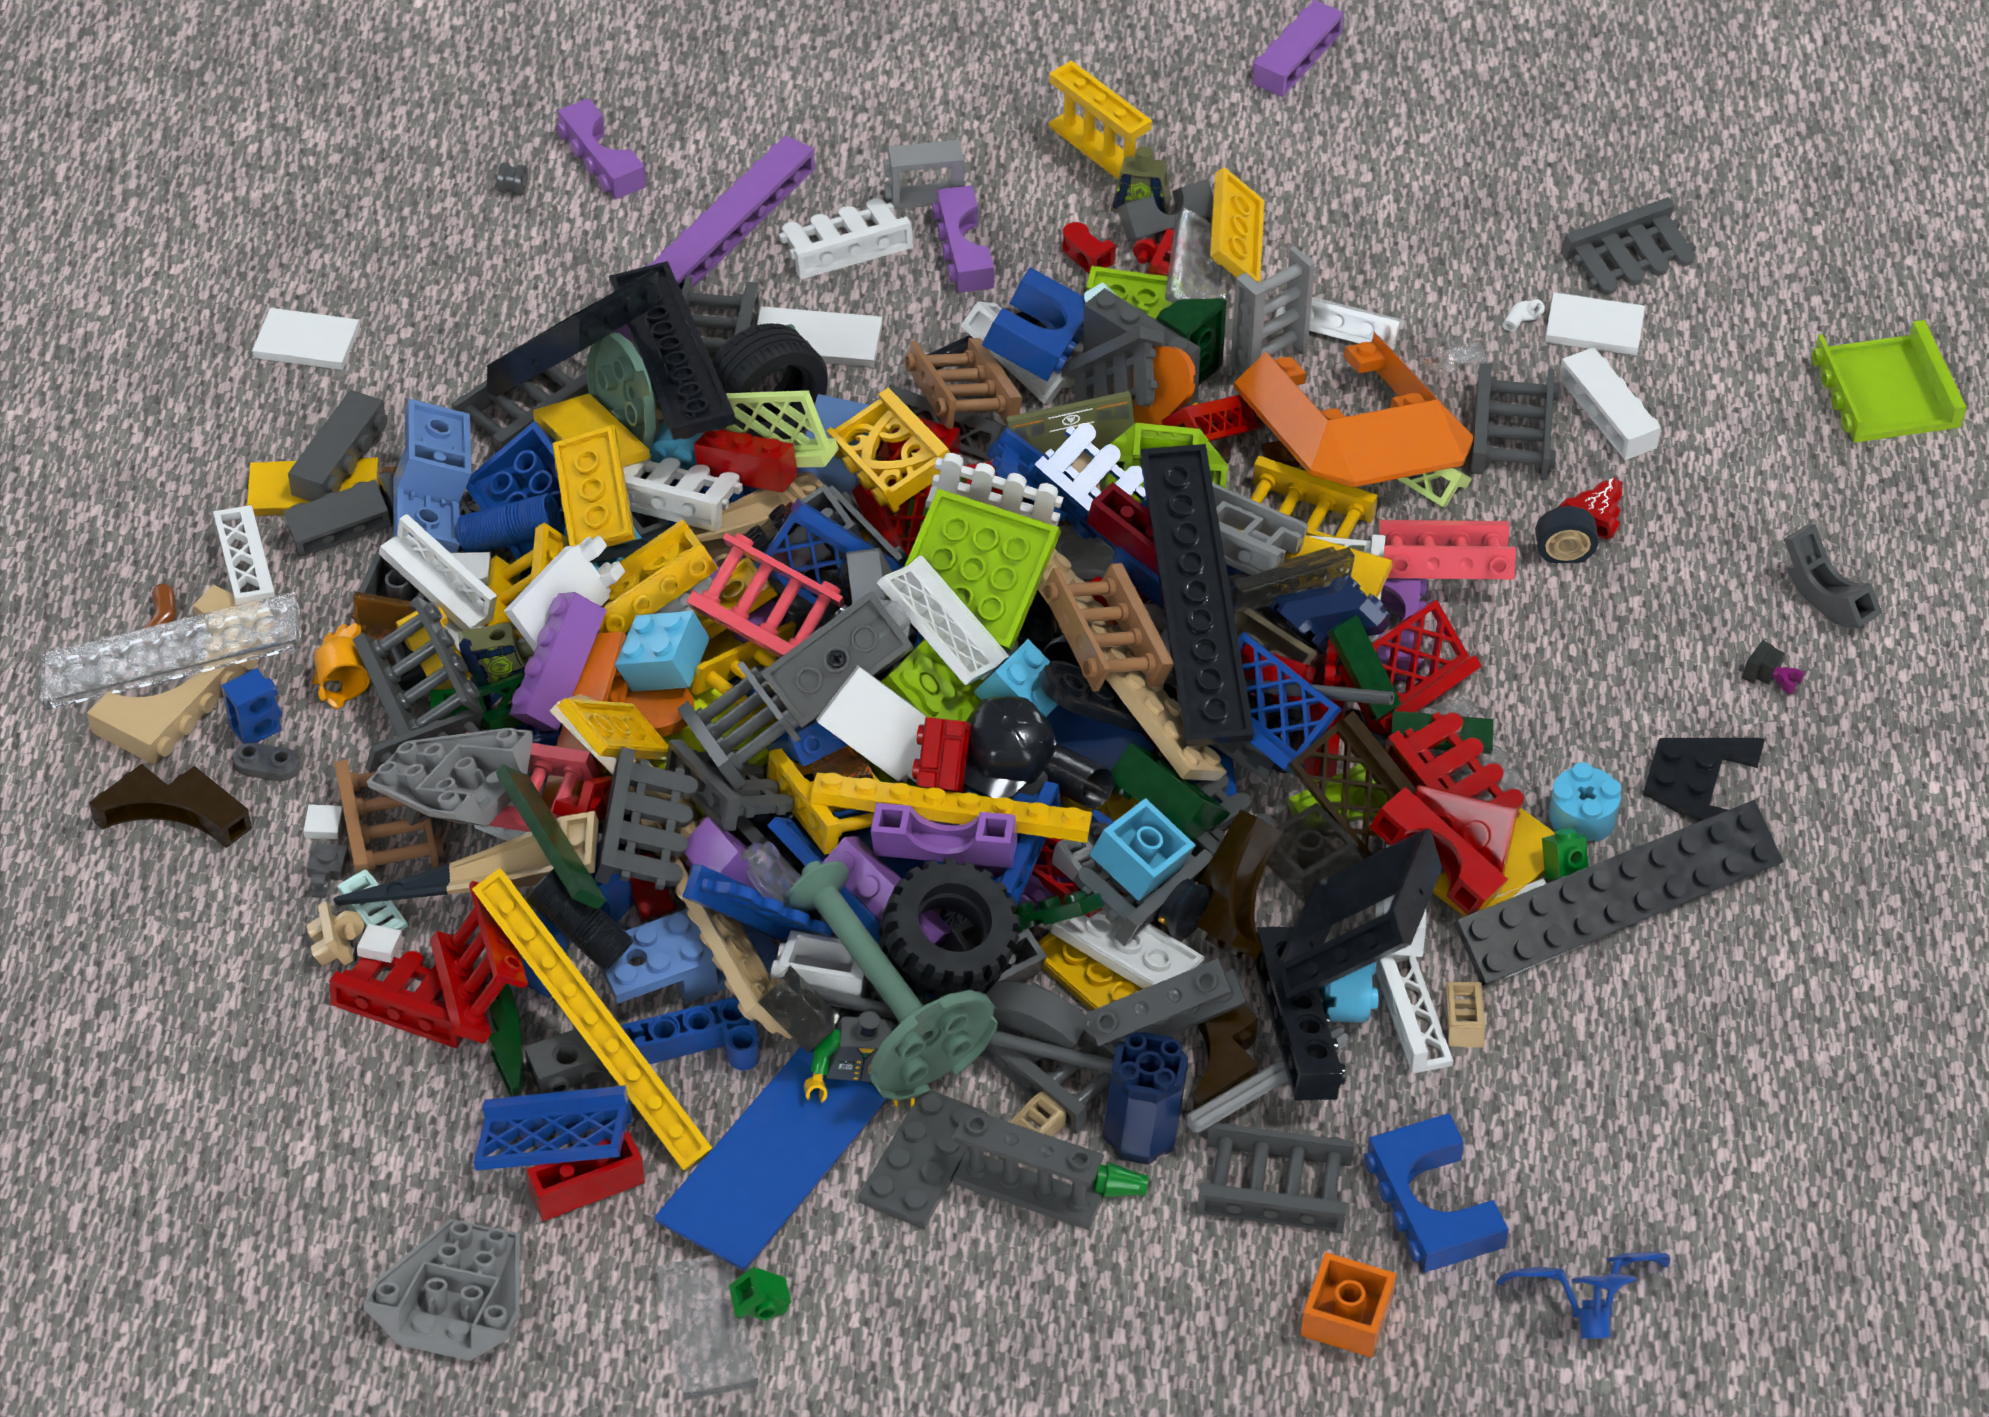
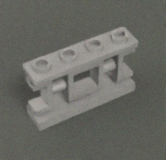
M1212 483L1225 563L1271 583L1276 576L1277 569L1280 570L1283 565L1286 551L1293 554L1301 551L1308 525Z

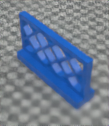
M797 498L791 507L792 512L764 553L772 557L773 554L787 552L790 568L797 572L814 569L816 582L821 584L818 568L837 564L840 581L832 582L831 584L836 587L841 586L844 598L843 606L847 605L850 607L852 601H848L845 586L849 585L850 581L849 579L844 580L841 563L847 562V557H840L838 550L846 554L851 551L875 549V547ZM796 522L806 529L808 541L789 545L787 533ZM811 532L818 536L819 539L812 540ZM784 539L785 546L779 547ZM829 543L834 548L835 559L817 562L814 545ZM810 547L813 563L794 567L791 550ZM883 553L893 572L904 567ZM759 562L756 564V568H757V569H758L759 566H760V563H759ZM772 570L770 577L787 586L789 579ZM801 587L797 593L813 604L817 600V597L811 594L813 592L806 588L803 589ZM829 605L825 612L832 616L840 607Z
M1242 632L1238 638L1240 653L1248 643L1254 648L1255 660L1253 663L1243 664L1244 671L1255 669L1256 685L1246 687L1247 693L1257 692L1258 708L1250 709L1254 738L1253 741L1249 742L1283 770L1296 776L1288 766V763L1324 734L1342 709L1250 635ZM1262 655L1268 660L1262 661ZM1275 665L1278 671V681L1263 684L1262 667ZM1285 674L1288 675L1291 679L1285 680ZM1299 684L1301 686L1302 700L1287 703L1286 686ZM1279 688L1280 704L1265 707L1264 690ZM1309 693L1313 695L1315 698L1309 699ZM1323 703L1329 708L1321 720L1311 722L1310 705ZM1303 707L1304 723L1289 726L1288 709ZM1280 711L1281 727L1268 729L1266 727V713ZM1253 715H1258L1259 721ZM1304 730L1305 741L1298 751H1295L1290 747L1289 732ZM1277 734H1282V739ZM1302 762L1300 763L1303 768L1306 767Z
M626 1085L485 1099L482 1107L485 1120L474 1158V1166L476 1171L619 1157L626 1124H630L633 1117ZM590 1129L595 1131L586 1138L580 1137V1135ZM553 1133L559 1135L549 1142L544 1140ZM519 1136L524 1138L513 1146L509 1144V1142ZM605 1138L611 1141V1144L595 1146ZM569 1142L575 1144L567 1149H559ZM534 1145L538 1147L533 1152L523 1153ZM498 1149L503 1151L498 1155L488 1156Z

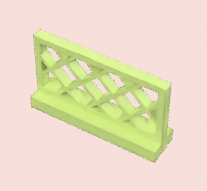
M809 391L726 393L735 417L746 424V426L742 430L736 425L727 426L725 430L747 433L751 428L764 438H773L793 443L797 468L825 467L839 450L836 439L827 438ZM791 402H801L805 410V415L791 407L789 404ZM743 403L754 411L752 416L750 417L736 407L737 404ZM771 403L781 411L777 416L765 408L763 404ZM784 413L799 423L797 429L781 419ZM757 414L773 424L770 430L755 420ZM804 426L814 433L816 439H810L800 432L802 427ZM777 427L789 435L791 439H782L773 432Z

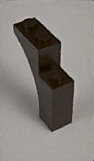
M140 764L89 802L93 821L102 830L117 824L136 820H167L199 829L227 848L252 829L248 808L195 766L184 774L177 776L172 783L167 785L143 764Z
M1242 809L1239 810L1200 879V882L1211 888L1209 895L1212 896V899L1196 927L1208 933L1205 940L1239 959H1241L1244 953L1256 960L1263 948L1255 928L1254 912L1257 890L1265 865L1282 832Z
M1245 1005L1196 1025L1204 1039L1209 1063L1201 1083L1194 1091L1193 1111L1258 1073L1259 1064L1245 1051L1254 1044L1257 1038L1258 1018Z

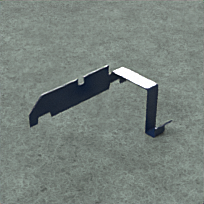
M463 638L459 648L467 665L468 672L473 675V677L470 676V679L477 688L485 686L486 682L476 655L472 654L470 646H473L472 642L469 639ZM520 683L517 685V687H516L515 690H517L518 688H520V686H521ZM494 692L491 695L483 696L486 711L492 710L491 707L502 695Z

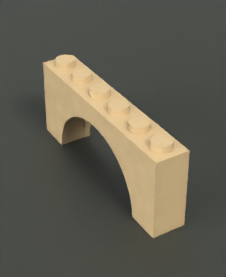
M213 584L193 605L197 626L204 629L214 640L211 653L201 669L180 686L153 696L127 697L108 691L87 712L92 733L156 765L162 757H167L171 754L175 744L184 735H188L193 731L196 722L205 713H209L214 709L217 700L223 695L221 685L241 676L247 669L251 670L256 665L261 654L267 648L270 649L275 646L280 636L276 615L252 603L235 605L232 593Z

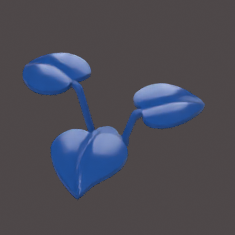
M1661 1252L1624 1253L1607 1258V1262H1613L1611 1274L1602 1277L1587 1275L1573 1278L1572 1284L1586 1283L1594 1285V1299L1582 1300V1308H1579L1564 1269L1550 1267L1515 1269L1501 1275L1496 1280V1287L1517 1276H1543L1558 1280L1562 1283L1572 1307L1573 1318L1579 1317L1581 1338L1611 1337L1610 1316H1612L1614 1294L1623 1285L1637 1281L1636 1276L1618 1274L1619 1269L1634 1261L1646 1260L1668 1267L1670 1255ZM1601 1288L1608 1290L1606 1301L1601 1299Z

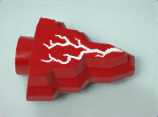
M1612 477L1598 483L1593 490L1581 491L1576 497L1566 498L1558 507L1573 506L1589 511L1595 518L1598 537L1606 540L1613 538L1620 527L1618 517L1621 509L1618 503L1622 498L1623 482Z

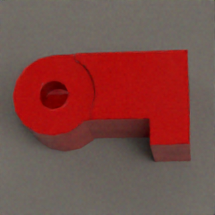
M1071 222L1064 226L1063 252L1088 274H1090L1092 266L1109 268L1115 264L1116 245L1109 239L1100 242L1089 233V228L1080 222Z

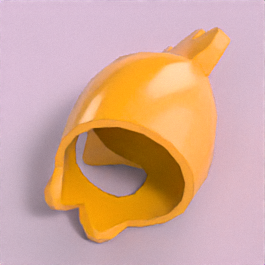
M352 623L350 626L341 624L335 634L327 633L323 639V644L314 653L315 674L312 685L319 684L318 694L320 700L327 701L334 709H340L345 701L359 696L367 689L370 683V676L352 640L361 634V626L357 623ZM337 680L342 682V689L338 692H332L327 690L323 684L324 682Z

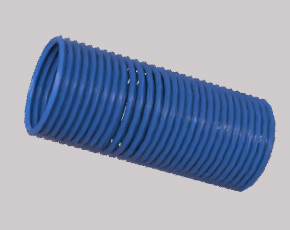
M545 493L517 502H510V504L507 503L461 515L457 520L456 527L458 540L464 552L476 553L488 552L534 540L535 528L544 522L559 532L562 523L557 502L550 494Z

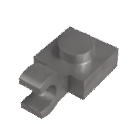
M314 843L306 868L308 877H311L310 885L314 886L312 897L326 898L331 879L342 880L349 855L348 846Z

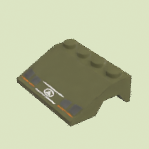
M1129 391L1006 417V427L1043 454L1050 448L1056 452L1068 439L1064 433L1070 426L1076 430L1084 423L1092 425L1096 435L1091 443L1101 451L1104 446L1112 443L1134 424L1132 400Z

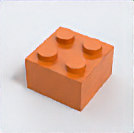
M1325 1252L1303 1311L1301 1336L1373 1358L1394 1298L1397 1273Z

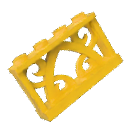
M888 387L878 394L880 399L837 428L833 429L830 427L826 432L829 438H835L839 450L834 456L837 459L843 458L842 461L852 475L857 473L856 476L865 490L872 489L871 492L880 506L886 504L895 513L899 510L898 506L932 484L934 475H940L941 470L935 468L936 460L938 457L944 459L945 454L950 453V451ZM895 428H900L898 432L892 434ZM910 438L902 448L901 460H875L876 451L881 440L885 442H900ZM854 439H856V441H860L855 446H851L848 444ZM914 449H920L916 453L911 452ZM907 473V476L902 479V474ZM896 479V484L891 487L887 486L889 480Z
M684 519L619 562L626 572L616 583L608 586L611 592L609 593L610 597L601 606L607 611L599 628L600 632L623 631L626 633L630 630L636 615L654 614L718 570L717 565Z

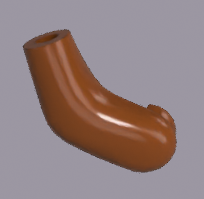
M165 583L158 584L153 588L152 598L155 614L142 629L143 633L152 640L157 639L173 625L176 618L174 590Z

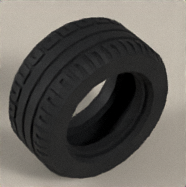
M767 323L751 326L729 339L712 359L725 393H748L763 376L776 368L786 365L787 368L781 381L772 392L809 391L814 405L818 394L826 395L828 373L823 358L796 330L784 324ZM791 402L789 404L791 407L805 415V410L801 402ZM738 403L736 406L750 417L754 412L743 403ZM771 403L763 404L765 408L777 416L781 411ZM784 413L781 418L797 429L799 423ZM757 414L755 420L770 430L773 424ZM736 418L735 425L744 430L746 424ZM777 427L773 432L782 439H791L789 435ZM751 428L747 432L751 436L764 438Z

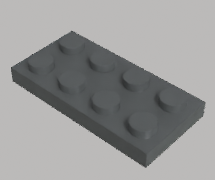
M933 1090L917 1097L914 1105L910 1108L859 1194V1203L925 1229L952 1183L966 1150H970V1146L953 1141V1135L966 1108L988 1115V1112Z

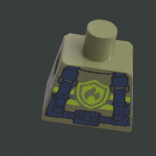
M1139 147L1135 150V157H1124L1111 211L1118 212L1117 207L1153 195L1158 209L1168 215L1171 204V191L1167 163L1163 160L1153 159V150L1151 148Z
M508 622L458 632L459 644L463 638L471 640L473 646H470L472 654L476 655L486 685L524 672L528 657L534 654V651L524 637L519 638L513 625Z

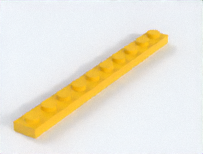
M501 867L473 887L474 893L620 1086L626 1085L629 1099L681 1168L686 1172L705 1158L713 1149Z

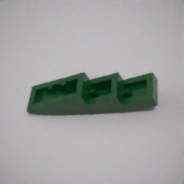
M506 983L496 997L497 1001H494L489 1007L491 1022L496 1032L491 1033L488 1042L490 1054L510 1097L523 1096L525 1077L524 1054L514 995L510 985Z

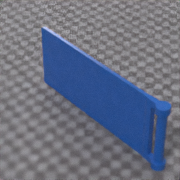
M812 1028L807 1034L805 1041L658 1211L655 1215V1221L740 1270H746L889 1099L883 1098L875 1086L865 1081L826 1079V1075H824L823 1081L827 1089L826 1100L820 1102V1088L813 1089L810 1092L809 1100H807L804 1083L813 1076V1072L810 1071L813 1059L812 1052L815 1049L817 1040L824 1035L822 1031Z

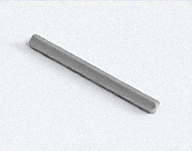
M1340 1027L1330 1030L1332 1038L1337 1039L1338 1050L1345 1047L1348 1040L1347 1033H1344ZM1283 1058L1190 1112L1185 1121L1187 1127L1191 1128L1193 1133H1199L1289 1080Z

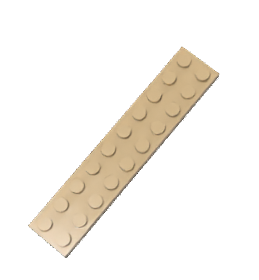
M1055 548L1037 589L1042 596V588L1053 568L1059 567L1067 584L1085 583L1070 569L1071 563L1069 560L1059 554ZM1092 596L1074 597L1080 609L1104 607L1095 601ZM1111 620L1087 622L1093 634L1122 632ZM1128 645L1100 647L1106 660L1135 657ZM1141 670L1108 673L1106 677L1108 683L1182 779L1217 781L1227 773L1220 763V756L1207 745L1185 747L1179 704L1164 691V684L1151 687Z
M640 818L639 824L665 830V827L659 822ZM685 853L680 857L670 856L669 862L678 864L683 870L682 879L676 885L677 887L674 891L688 906L687 915L701 930L699 934L700 939L713 952L712 961L726 976V987L738 998L740 1002L738 1004L739 1011L748 1020L753 1021L756 1019L761 1022L770 1033L775 1034L778 1032L791 1039L800 1029L782 997L775 996V990L772 989L773 981H770V975L741 923L682 897L692 869L685 863L688 860Z

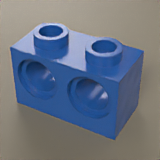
M255 668L221 685L230 728L242 744L258 743L282 731L279 718L283 715L278 703L275 701L278 691L270 677L265 679L260 671Z

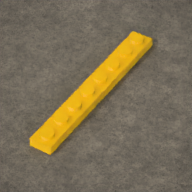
M817 772L811 791V803L869 812H875L876 803L912 806L920 816L927 820L959 825L973 821L980 812L1015 815L1017 833L1084 843L1088 841L1092 812L1083 811L1075 807L1062 808L1048 806L1040 802L1027 803L1013 801L1005 797L992 798L978 796L975 793L969 792L957 793L944 791L940 788H923L909 786L905 783L875 781L871 778L846 777L836 773L825 774Z

